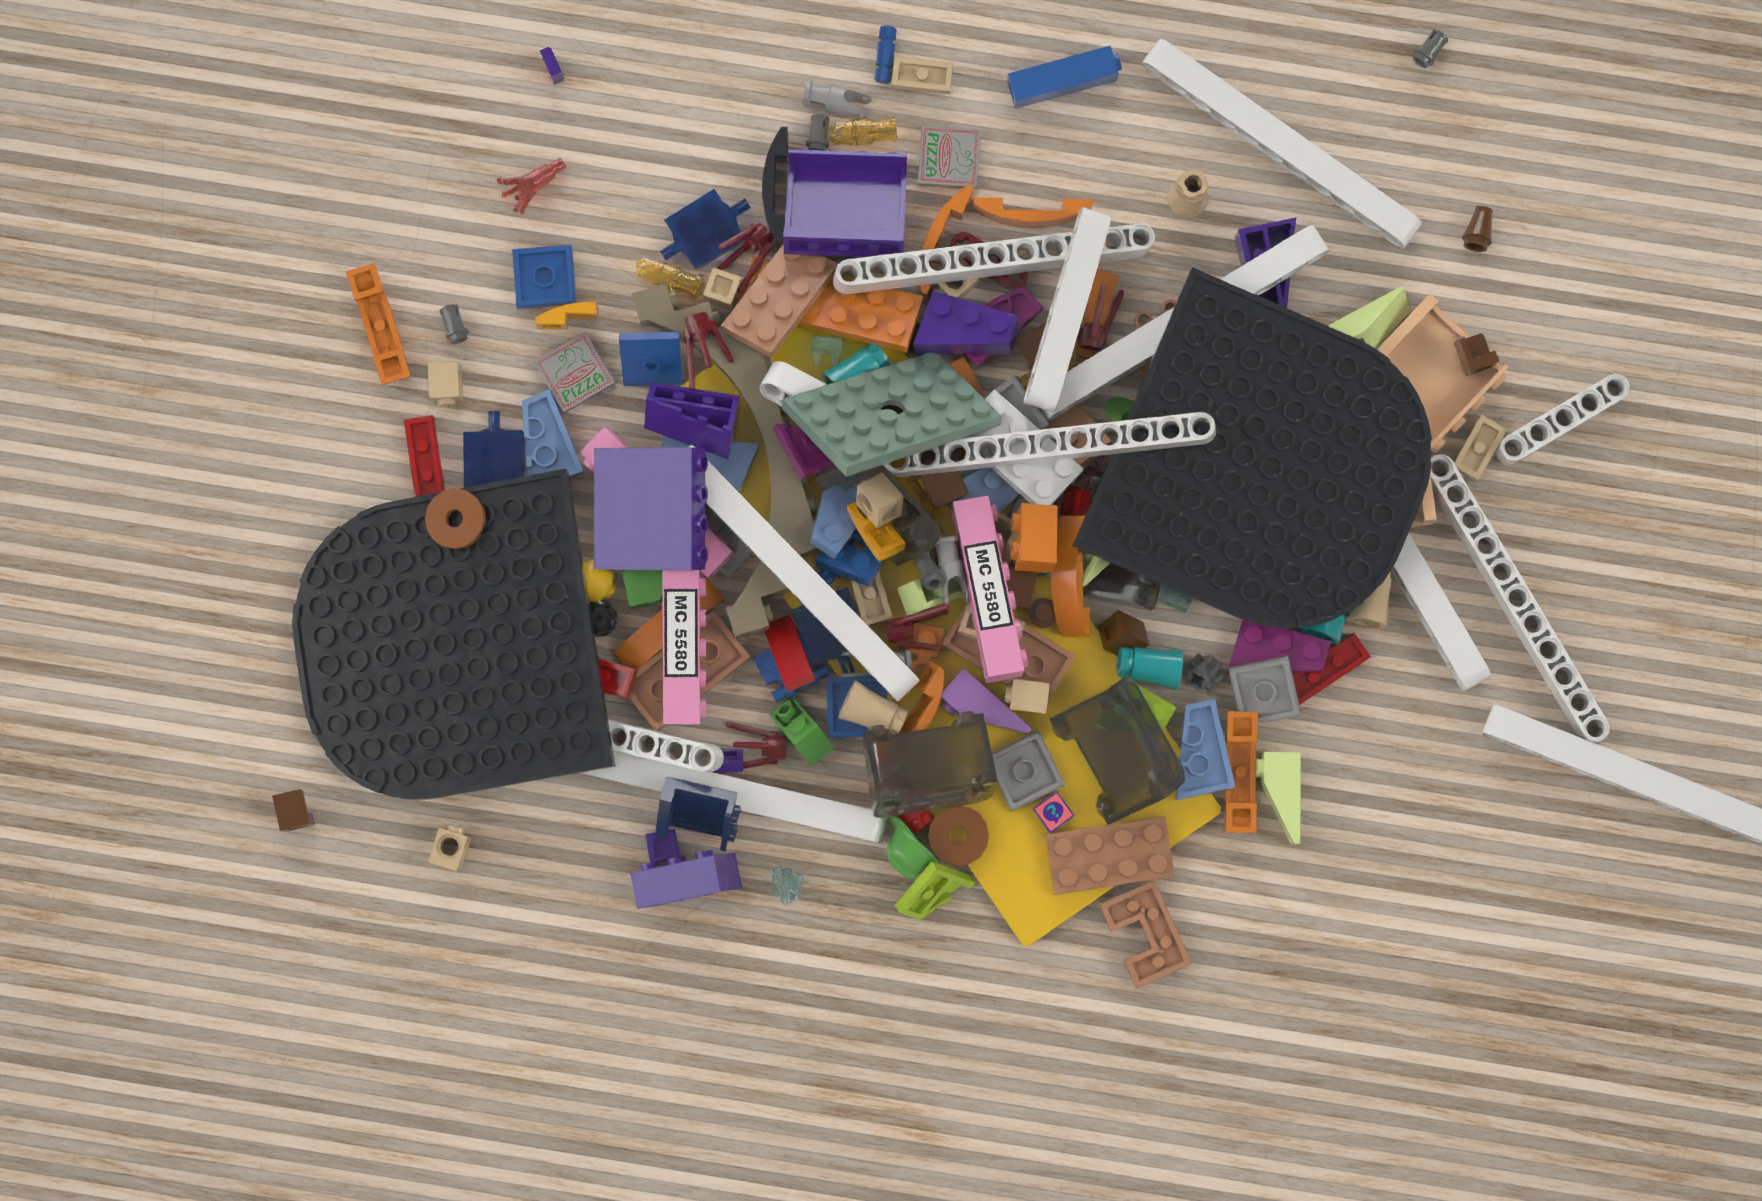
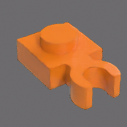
M915 623L914 637H912L911 641L941 645L944 629ZM910 648V653L917 655V659L912 662L911 671L915 673V668L918 665L926 667L930 658L939 659L940 651Z

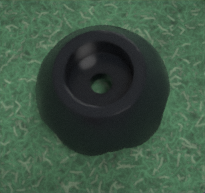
M601 600L597 603L589 602L595 637H603L610 634L617 624L618 616L616 610L606 600ZM597 616H601L602 620L597 621Z

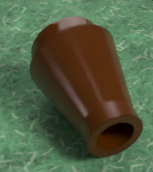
M1487 206L1475 207L1474 214L1462 236L1466 249L1473 252H1485L1488 246L1492 244L1493 210Z

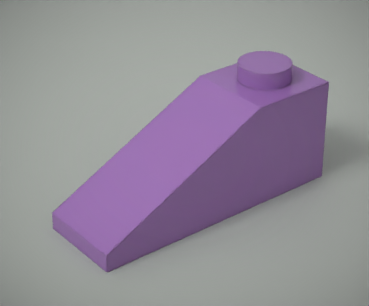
M964 668L942 692L941 700L943 702L940 706L952 717L957 713L961 718L1027 735L1032 729Z

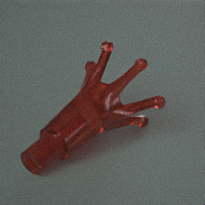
M559 158L549 165L545 164L522 176L509 179L498 178V184H517L512 189L503 192L502 197L505 198L514 192L520 191L515 196V200L518 202L514 206L513 212H518L521 206L519 213L524 214L525 208L533 196L552 181L557 173L564 170L566 165Z

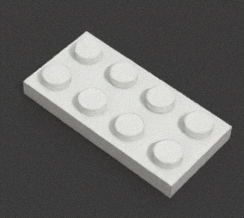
M994 389L985 400L1002 416L1001 425L964 438L1040 429ZM1047 438L1042 442L1041 449L1044 452H1051L1057 445L1050 438ZM1023 441L1015 442L1011 447V453L1018 456L1022 455L1026 451V443ZM984 446L981 450V456L984 459L992 458L996 453V446ZM1073 459L991 467L1028 502L1042 505H1052L1084 470Z

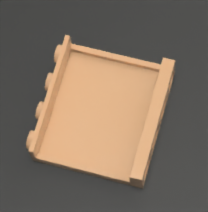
M1429 294L1377 350L1391 360L1390 362L1409 379L1417 391L1429 421L1432 436L1431 453L1435 454L1446 443L1442 437L1449 430L1455 433L1466 422L1463 415L1469 409L1475 412L1486 400L1483 394L1490 387L1495 391L1507 378L1503 373L1509 366L1505 364L1502 367L1497 363L1492 368L1465 376L1454 342L1460 337L1465 336V338H1468L1469 336L1436 306L1438 301Z

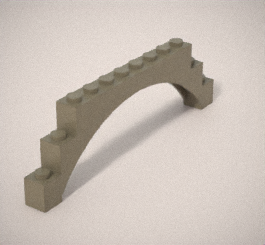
M666 284L632 293L642 328L653 326L664 332H679L680 340L686 343L683 332L687 328L684 320L686 317L706 312L709 321L715 320L717 327L722 325L718 309L711 310L709 301L674 311V309L679 308L675 291L669 292ZM722 328L718 329L734 358V362L729 363L712 333H710L711 338L705 340L710 360L726 375L741 394L754 416L764 440L771 480L769 524L801 557L819 552L821 550L809 543L814 526L812 514L817 513L812 496L806 497L803 486L808 485L807 478L800 480L773 431V427L776 424L786 423L787 426H790L788 416L785 411L780 412L778 404L767 399L760 392V385L772 364L771 360L766 355L763 356L759 351L724 333ZM693 341V347L702 354L699 342ZM760 559L746 587L734 605L726 607L736 639L770 629L768 621L774 620L769 602L763 604L762 600L790 592Z

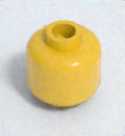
M590 559L586 563L583 562L589 601L597 603L603 598L609 599L617 586L613 582L614 571L612 569H594V559Z

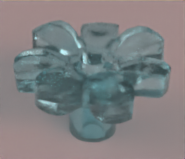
M775 867L773 869L772 883L777 887L773 889V892L778 898L780 897L783 904L792 903V901L800 897L796 888L803 885L804 879L801 874L793 875V869L790 867Z

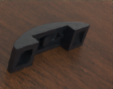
M781 127L771 143L762 178V198L769 231L772 233L778 249L783 245L785 214H774L776 163H788V127Z

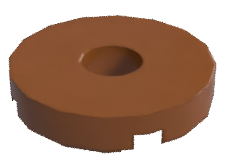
M454 488L442 491L432 499L427 507L425 515L427 531L432 539L443 547L456 550L467 548L478 541L482 535L481 532L486 524L485 508L476 496L466 490ZM454 511H460L463 515V521L458 527H451L449 524V516Z
M960 805L947 807L938 813L930 824L928 834L930 848L937 858L946 864L955 866L971 864L981 857L987 847L989 837L987 824L982 816L970 807ZM962 827L966 830L967 840L963 844H954L950 840L949 835L953 828Z

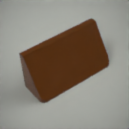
M925 452L921 457V463L923 465H931L936 459L935 452ZM959 471L920 475L936 509L948 506L953 501H957L969 494Z

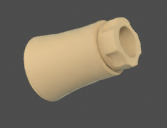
M1194 169L1186 171L1170 186L1167 201L1175 214L1191 218L1205 210L1208 204L1209 184L1204 173ZM1188 188H1193L1195 192L1188 191Z
M1391 572L1384 582L1361 605L1348 612L1346 616L1347 622L1370 629L1387 628L1388 602L1392 583Z
M854 680L843 702L838 719L854 722L882 734L886 732L893 737H897L908 711L897 707V703L878 695Z

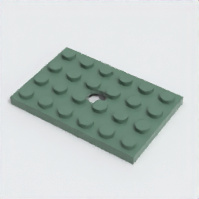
M926 353L816 389L798 393L782 400V409L846 477L1000 426L1002 418L962 376L936 353ZM886 405H896L902 408L903 412L897 414L893 410H881V408Z

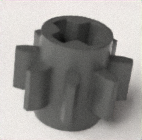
M1198 653L1184 667L1188 671L1186 680L1194 689L1202 690L1205 688L1210 692L1223 679V676L1219 674L1222 665L1212 655L1202 657Z

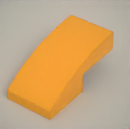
M596 302L563 305L537 316L535 324L538 329L568 330L569 318L598 319L599 307Z
M856 502L847 506V511L854 525L879 562L904 550L905 541L889 522L877 528L856 505Z

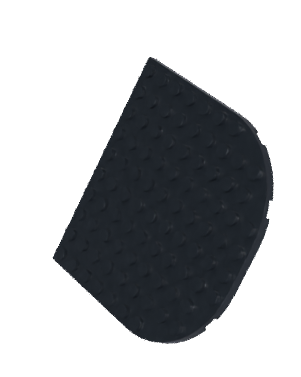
M1192 267L1126 420L1203 412L1213 418L1216 426V435L1212 441L1201 445L1111 454L1072 547L1252 624L1287 629L1309 627L1334 620L1361 605L1384 582L1400 555L1422 503L1432 467V436L1424 406L1409 379L1390 362L1391 360L1376 348ZM1200 421L1195 424L1193 431L1197 435H1205L1209 432L1210 425L1205 421ZM1168 425L1163 430V436L1173 439L1178 436L1180 429L1176 425ZM1138 428L1133 432L1132 439L1136 442H1143L1148 438L1149 432L1144 428Z
M566 468L459 488L476 496L485 508L486 524L481 532L482 535L478 541L467 548L456 550L443 547L435 542L428 533L425 515L432 499L441 493L438 492L391 501L363 510L341 527L335 528L315 550L299 582L301 584L296 603L293 606L292 629L305 714L313 735L316 736L326 752L325 755L350 779L374 792L391 797L427 800L616 767L569 472ZM454 511L449 516V524L451 527L461 525L463 515L460 511Z

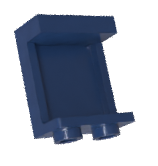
M666 776L659 799L655 837L667 839L670 826L722 837L720 850L726 852L728 842H734L737 834V822L741 806L736 805L738 793Z

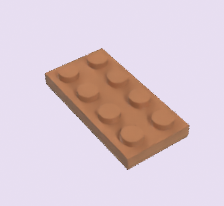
M782 245L722 323V331L772 359L832 280L838 264L821 255L784 254V246Z
M966 604L941 645L983 670L977 640L958 634L967 607ZM1024 625L1019 646L1020 650L1025 649L1028 667L1024 668L1022 677L1014 679L1050 683L1049 701L1076 655ZM1013 679L1001 681L1006 685H1013Z
M714 610L706 615V627H700V639H706V657H700V669H706V687H700V698L751 658ZM663 650L637 670L638 672L629 696L630 700L655 731H659L666 725L663 724Z
M1165 816L1045 835L1054 895L1175 877Z

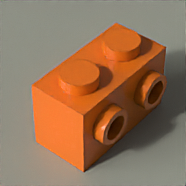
M1021 503L1017 512L1012 514L1011 531L1016 532L1015 541H1012L1010 558L1015 560V570L1041 573L1052 572L1057 564L1058 506Z

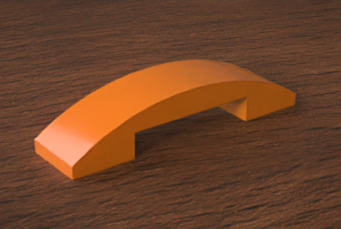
M968 185L961 189L941 209L928 231L922 250L937 248L951 216L962 221L973 196V186ZM929 262L930 267L938 271V267L931 265ZM933 284L919 285L920 295L924 296V300H927Z
M973 198V210L995 222L1020 228H1046L1063 225L1075 221L1082 207L1091 210L1093 206V199H1063L1061 211L1003 209V198Z
M375 263L346 271L354 300L357 302L374 355L373 359L382 386L411 377L395 319Z
M1060 516L1057 524V564L1051 572V593L1055 619L1061 636L1090 637V607L1083 606V551L1072 547L1085 516Z
M705 576L706 596H700V609H706L707 615L722 603L725 598ZM663 609L614 651L625 667L638 670L663 649Z
M929 661L919 678L920 681L915 685L923 694L893 743L882 738L867 762L868 765L879 773L888 770L902 760L921 740L934 718L943 691L944 669L932 661Z
M1227 711L1225 744L1235 788L1224 790L1226 833H1256L1257 803L1255 799L1258 712Z

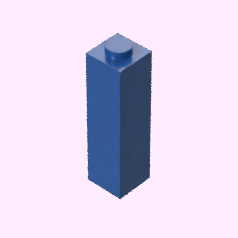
M1110 45L1008 73L1007 83L1014 107L1017 109L1115 82L1118 78V71L1122 70L1118 53L1113 54Z

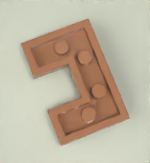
M1155 880L1099 904L1111 932L1139 920L1149 942L1150 949L1123 960L1135 988H1139L1192 964Z

